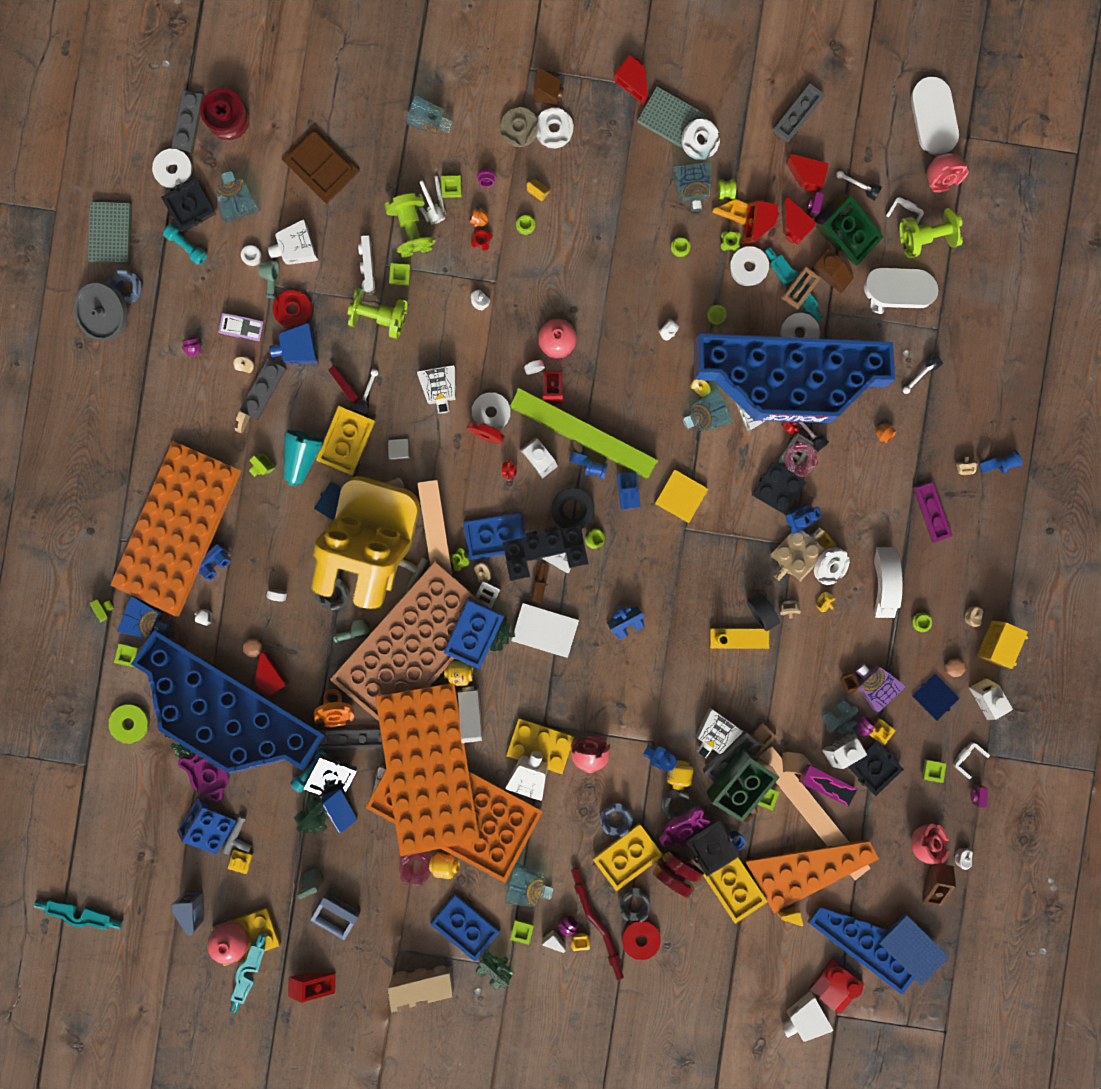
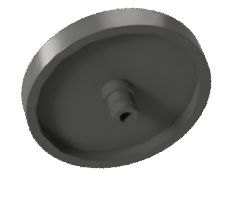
M102 282L87 284L78 292L74 302V314L80 329L88 337L97 341L112 340L120 336L125 330L128 321V309L121 293L110 284Z

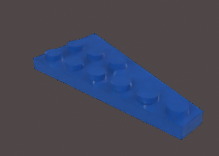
M818 906L807 920L810 925L901 995H903L915 979L878 943V940L889 929L822 906Z

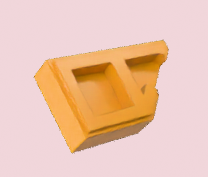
M733 199L726 204L715 207L712 213L745 225L748 203Z

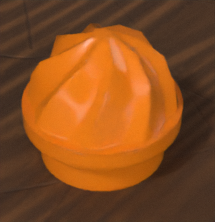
M474 207L469 217V223H472L474 227L486 225L488 223L487 212L483 208L477 209Z
M884 423L877 427L876 436L879 438V441H884L885 443L891 441L897 432L893 429V425Z

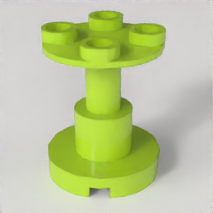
M415 193L400 195L393 198L394 202L391 204L387 201L384 204L386 214L398 216L400 226L405 227L409 240L397 248V252L401 253L402 257H408L413 255V252L420 250L422 253L431 251L432 245L436 242L435 238H420L416 225L419 223L416 210L425 204L422 194H419L417 197Z
M952 208L944 210L943 224L931 226L929 223L918 225L913 217L902 219L903 222L899 225L901 244L905 243L907 249H903L908 258L920 255L922 245L932 243L933 238L945 236L952 248L962 245L963 242L960 234L962 218L960 214L956 215Z
M356 287L354 292L355 301L350 303L348 308V315H350L348 326L355 327L360 315L377 319V324L390 327L389 337L398 339L405 324L404 316L407 314L408 301L398 299L395 308L381 304L380 308L363 303L364 289Z

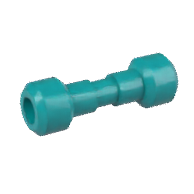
M169 224L164 228L163 236L169 241H174L181 245L195 264H202L206 260L207 252L201 247L196 248L192 243H189L180 234V230L176 225Z
M320 750L315 755V760L311 763L310 767L300 776H295L290 781L291 787L296 792L304 791V783L320 754L332 758L327 751Z

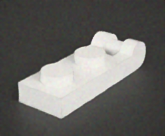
M368 235L361 236V243H358L359 254L363 255V262H360L361 274L365 276L361 286L367 295H373L376 291L372 242Z

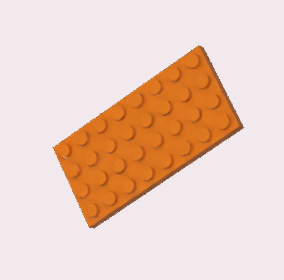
M172 441L110 585L171 615L179 617L242 471Z
M443 684L375 696L400 856L479 842L465 746L461 742L460 716L455 684Z
M386 769L365 808L395 824ZM469 771L480 841L442 849L505 883L543 811Z

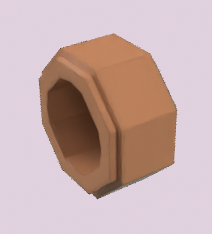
M250 638L243 644V652L248 657H258L263 652V643L258 638Z
M950 658L944 664L945 672L951 677L962 676L965 672V663L959 658Z

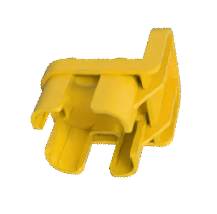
M362 476L349 479L341 489L335 519L315 541L313 555L316 558L311 583L312 590L323 596H331L334 591L338 568L359 574L353 600L354 604L364 608L380 607L385 599L386 590H392L397 567L409 551L413 541L420 510V503L416 495L407 489Z

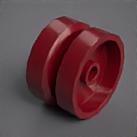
M223 88L211 90L204 96L200 104L202 121L214 136L221 140L231 141L238 139L246 132L250 120L249 113L235 92Z
M667 849L662 857L666 865L657 864L653 874L667 887L689 898L694 891V886L691 882L699 883L704 876V872L683 855L674 850Z

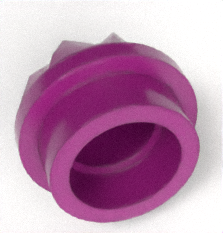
M487 166L481 168L477 174L479 185L482 187L494 185L497 177L494 169Z
M198 338L182 340L183 346L181 347L186 355L196 357L201 352L202 344Z
M866 715L862 718L859 717L855 724L856 732L862 736L872 734L873 729L876 727L873 721Z
M571 915L562 917L558 925L559 932L565 936L574 934L577 930L578 922Z

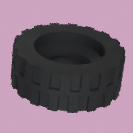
M568 488L556 495L552 503L551 512L555 523L562 529L581 525V529H583L592 521L595 506L591 496L586 491L579 488ZM569 500H577L582 505V514L577 519H569L563 512L564 504Z

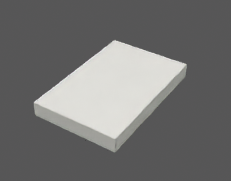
M523 603L511 641L568 658L579 620Z

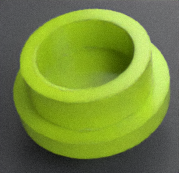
M521 215L516 221L518 232L524 235L531 234L535 229L534 218L530 215Z
M684 237L674 239L671 244V251L677 257L686 256L691 248L690 242Z
M713 305L707 312L708 320L715 325L723 323L727 317L726 309L721 305Z
M917 613L912 619V625L915 630L926 632L932 626V618L927 613Z

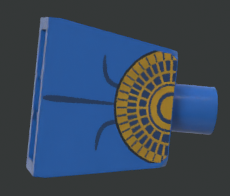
M131 596L117 632L149 638L153 631L166 635L170 624L161 621L164 614L161 609Z

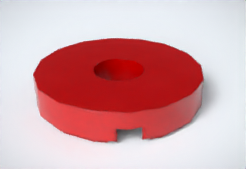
M294 289L286 290L274 300L273 315L284 328L293 329L307 324L311 320L313 313L312 304L309 298L301 291ZM293 304L297 305V312L293 315L289 314L288 307Z
M476 421L468 423L466 430L472 435L491 443H503L505 435L499 430L486 424L475 425Z
M637 920L629 923L625 927L621 939L625 952L636 960L650 959L658 952L661 944L659 930L653 923L645 920L643 922ZM639 935L646 936L647 940L644 944L636 942V938Z

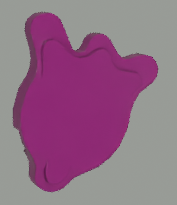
M197 754L193 758L182 757L178 760V766L188 773L190 783L196 792L204 794L213 802H218L223 798L224 790L230 780V773H226Z
M696 806L689 813L670 821L659 839L661 845L664 847L674 846V842L680 843L681 846L688 845L687 840L710 827L708 826L710 819L708 816L703 815L702 807Z

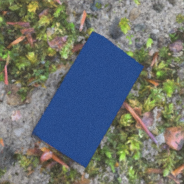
M341 788L322 796L323 806L339 833L343 832L357 820V816Z

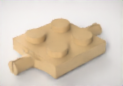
M820 527L812 535L802 530L797 533L791 532L771 553V557L781 567L773 576L780 581L788 573L795 576L801 582L815 567L819 556L826 551L817 541L825 532Z

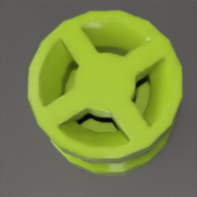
M724 179L718 180V199H724L725 197L735 199V179H730L729 181Z

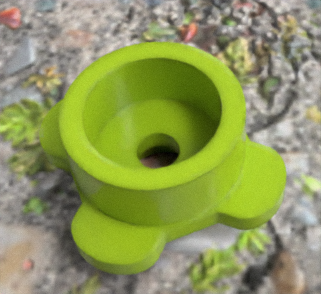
M724 231L721 234L723 238L721 249L723 251L727 249L738 251L740 249L739 239L741 235L739 232Z
M458 548L456 553L450 554V561L454 565V570L460 571L462 567L469 565V556L463 548Z

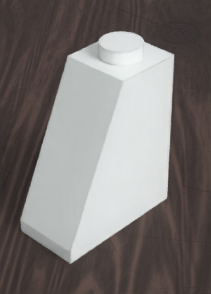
M474 686L462 687V690L458 691L461 742L482 741L483 726L479 689H474Z

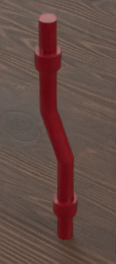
M578 867L573 868L571 872L575 882L574 888L576 894H579L585 915L603 936L609 954L608 961L610 966L613 967L616 979H623L624 975L620 966L621 960L619 954L615 951L610 932L592 912L586 893V884L582 881Z

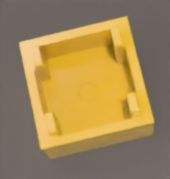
M992 620L977 657L996 665L1013 669V666L1017 664L1015 662L1025 639H1028V632L1009 623Z

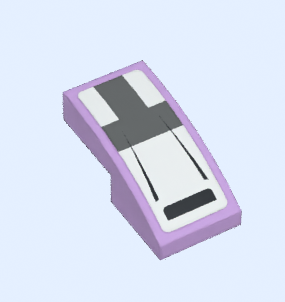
M222 313L218 333L259 342L263 321Z

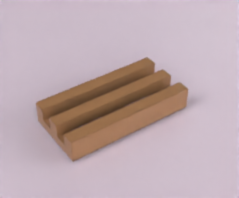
M805 266L781 299L788 302L787 304L790 306L792 305L795 310H798L821 277ZM808 273L809 275L798 288V290L795 292V294L792 296V298H789V294L792 292V290L795 288V286L798 284V282L801 280L804 274ZM813 277L815 280L798 303H796L795 299Z

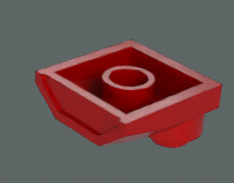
M831 958L809 987V991L831 1009L841 1014L854 998L862 994L865 983Z

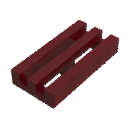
M334 365L328 369L351 402L355 403V401L360 399Z

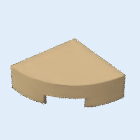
M238 412L236 417L238 423L234 427L236 432L243 434L250 416Z

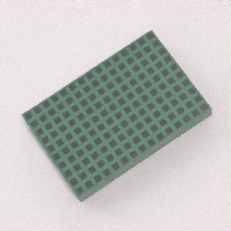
M656 87L637 123L683 149L682 133L689 122L696 119H707L708 115Z
M90 202L89 262L130 264L132 208L130 203Z

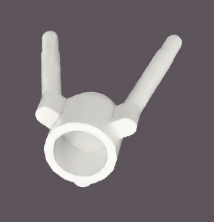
M437 175L434 178L439 207L437 204H433L424 182L420 181L429 207L427 208L428 212L423 207L419 210L424 215L426 222L430 221L431 225L443 221L446 214Z

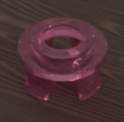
M794 444L785 453L784 461L787 469L798 477H806L818 465L817 453L809 444ZM799 451L805 452L808 456L807 462L804 465L795 464L793 460L795 453Z
M423 853L405 855L399 865L401 881L406 885L408 883L423 885L431 874L429 858ZM418 860L422 863L423 870L419 874L410 872L409 864L411 861Z

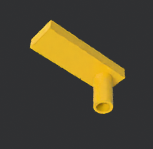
M710 628L709 648L769 649V631L760 628Z

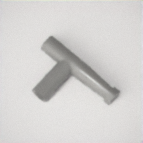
M422 557L418 566L405 559L401 561L400 566L413 572L407 589L404 591L405 593L419 580L429 560Z
M239 815L238 821L222 850L224 854L229 855L233 846L247 853L250 852L252 845L237 839L241 827L246 821L244 816Z

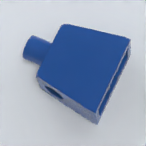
M309 323L280 333V344L269 346L271 356H282L286 364L319 363L313 329Z

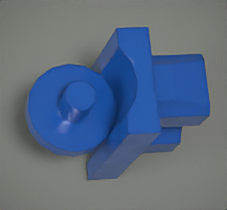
M637 473L617 474L621 510L640 508Z
M808 503L789 512L786 515V523L792 527V533H797L822 517L819 507L812 508L811 503Z
M219 544L211 545L200 565L198 574H201L208 580H212L217 576L214 567L219 565L223 568L231 562L228 556L230 553L228 548H223Z
M619 604L616 606L618 612L612 614L614 619L607 622L612 633L621 640L628 635L626 627L632 625L635 631L642 629L645 626L643 622L645 617L638 606L633 609L630 606L622 609Z
M648 745L643 753V756L651 760L649 764L661 770L672 771L677 766L675 756L660 746L655 749Z

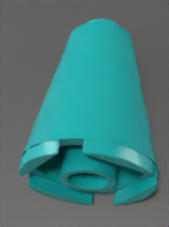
M288 429L285 431L283 479L287 481V484L298 486V484L304 482L323 446L324 440L313 434L311 437L306 435V432Z

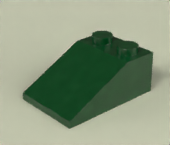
M838 193L814 220L817 223L815 227L855 266H858L884 237L854 198L847 194Z

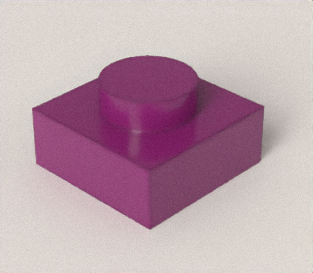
M816 192L812 198H809L807 203L808 216L816 218L820 213L824 197L823 193Z
M973 784V790L970 793L972 804L980 808H987V787Z

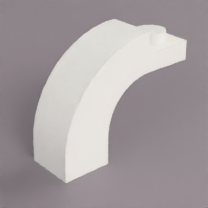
M877 547L873 562L878 578V594L874 615L875 618L895 617L897 608H900L902 600L900 557L896 547Z

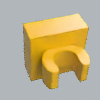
M878 718L874 723L876 727L873 729V733L869 735L885 746L896 730Z
M234 848L228 869L247 874L254 853H247Z

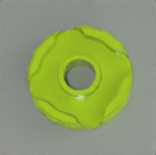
M125 704L112 712L109 718L110 733L119 742L128 744L137 742L148 732L150 724L148 714L138 705ZM127 718L132 719L134 722L132 729H128L125 726Z

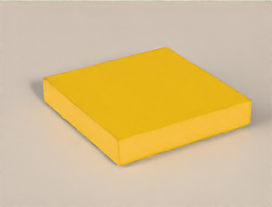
M674 470L655 504L689 523L707 493L708 488Z

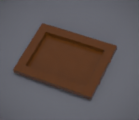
M315 126L282 158V161L326 204L360 172Z

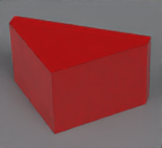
M543 372V401H563L562 372Z

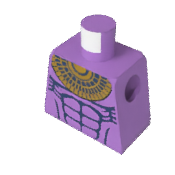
M862 663L855 670L862 677L859 680L860 687L858 689L870 707L876 712L882 710L905 688L900 681L879 666H874L870 670L865 663Z

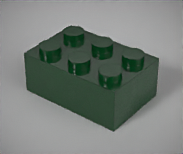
M743 747L706 792L714 805L743 822L780 777L771 765Z

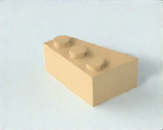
M441 965L436 966L432 970L420 968L411 973L399 971L392 975L388 987L391 1013L397 1011L399 1006L409 1004L411 1008L415 1007L416 1002L427 1000L428 1003L453 997L454 987L451 967Z

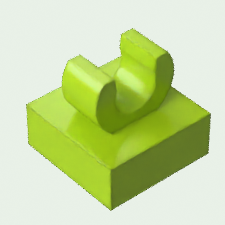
M263 452L252 457L250 462L254 466L249 472L254 477L257 474L265 475L271 473L276 466Z
M98 600L90 603L100 623L108 619L106 612L114 609L110 600L101 605Z

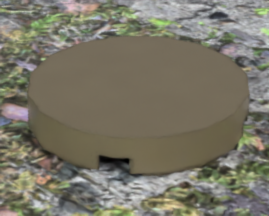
M523 106L508 110L500 122L501 135L509 145L514 147H525L531 144L539 131V122L536 115L529 108Z

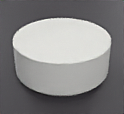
M247 245L241 251V258L247 265L255 266L260 263L262 253L256 246Z
M542 360L529 362L524 367L527 375L538 373L545 368Z
M267 589L266 597L274 601L286 600L287 592Z

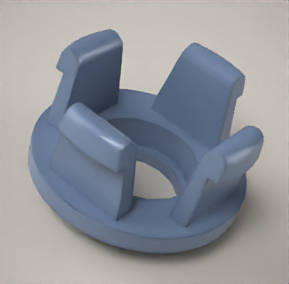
M118 269L117 274L111 279L106 280L107 284H110L121 293L126 304L135 302L142 293L140 279L128 270ZM127 281L133 284V292L130 295H123L120 291L121 284Z
M611 803L602 810L600 823L607 834L620 835L622 837L629 832L632 825V814L625 805ZM614 811H618L623 815V821L619 825H613L609 822V815Z

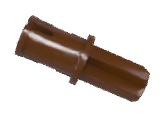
M538 564L535 581L532 582L534 587L531 601L543 603L545 586H548L546 583L549 571L548 564Z

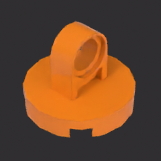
M336 689L327 690L324 694V705L319 706L314 711L315 723L318 725L319 723H324V727L343 726L346 724V720L352 721L354 719L353 707L348 703H342L341 693ZM335 695L338 697V700L330 703L327 698Z

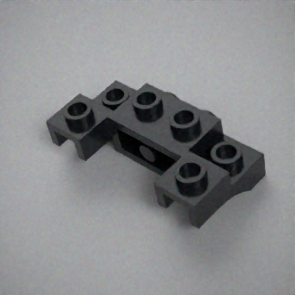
M581 525L558 530L556 526L545 529V533L537 534V531L525 533L526 537L502 542L510 581L530 577L527 561L566 553L569 568L589 564Z

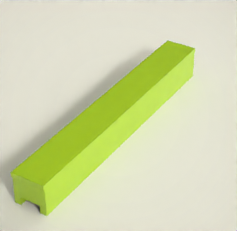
M517 389V393L510 405L511 409L636 472L646 479L649 478L653 468L658 463V460L524 390Z

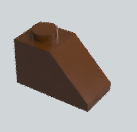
M537 68L534 102L557 106L558 99L562 100L564 88L561 87V80L543 69Z
M829 249L811 269L839 293H842L854 279L844 261Z
M945 863L932 865L927 873L922 899L923 903L943 906L956 888L954 866L946 865Z

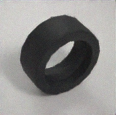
M761 592L747 599L749 609L765 631H769L780 624L777 613Z

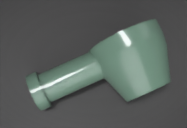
M268 261L259 265L258 273L259 276L267 279L265 298L275 299V281L279 278L280 268L278 262Z
M356 620L352 622L351 631L334 633L333 639L335 643H338L339 641L351 638L367 637L370 634V629L365 620Z

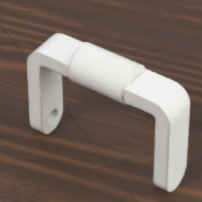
M898 197L886 214L889 217L896 204L899 203L911 212L918 214L916 219L918 224L924 212L913 202Z
M973 742L969 743L966 748H963L953 763V766L968 779L972 777L960 768L959 765L968 757L972 749L975 747L987 758L990 756Z

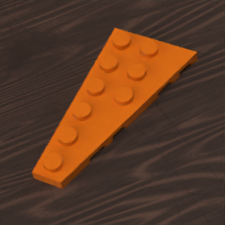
M863 840L833 847L826 846L821 849L788 852L771 857L764 856L759 859H745V862L772 911L776 913L879 860L870 841Z

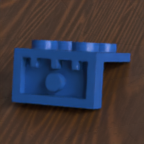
M197 797L177 832L183 843L217 854L235 825L236 820L209 809L205 800Z

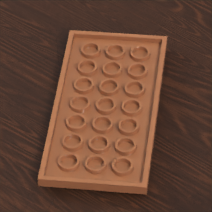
M435 561L330 680L379 721L375 696L430 687L455 659L444 654V651L468 598L486 607L488 606Z

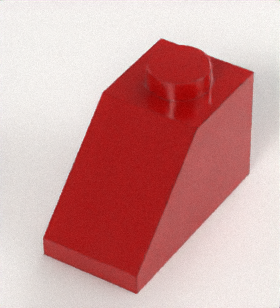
M629 55L615 72L614 81L644 105L648 97L645 67L638 58H633Z
M790 154L786 165L799 186L805 188L807 192H820L824 186L829 163Z
M787 197L781 205L783 233L790 243H795L798 246L817 223Z
M763 201L748 203L743 243L757 241L776 225L779 216L777 204Z
M268 651L260 654L255 677V684L257 685L255 689L265 699L289 684Z
M305 972L289 977L288 997L301 1003L335 994L334 973Z

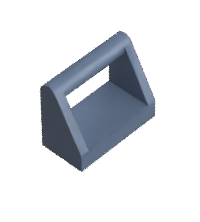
M203 892L183 893L172 904V913L188 936L192 935L204 922Z
M326 893L310 921L345 940L356 922L360 911ZM325 907L349 921L350 923L346 930L343 931L318 916L321 909Z

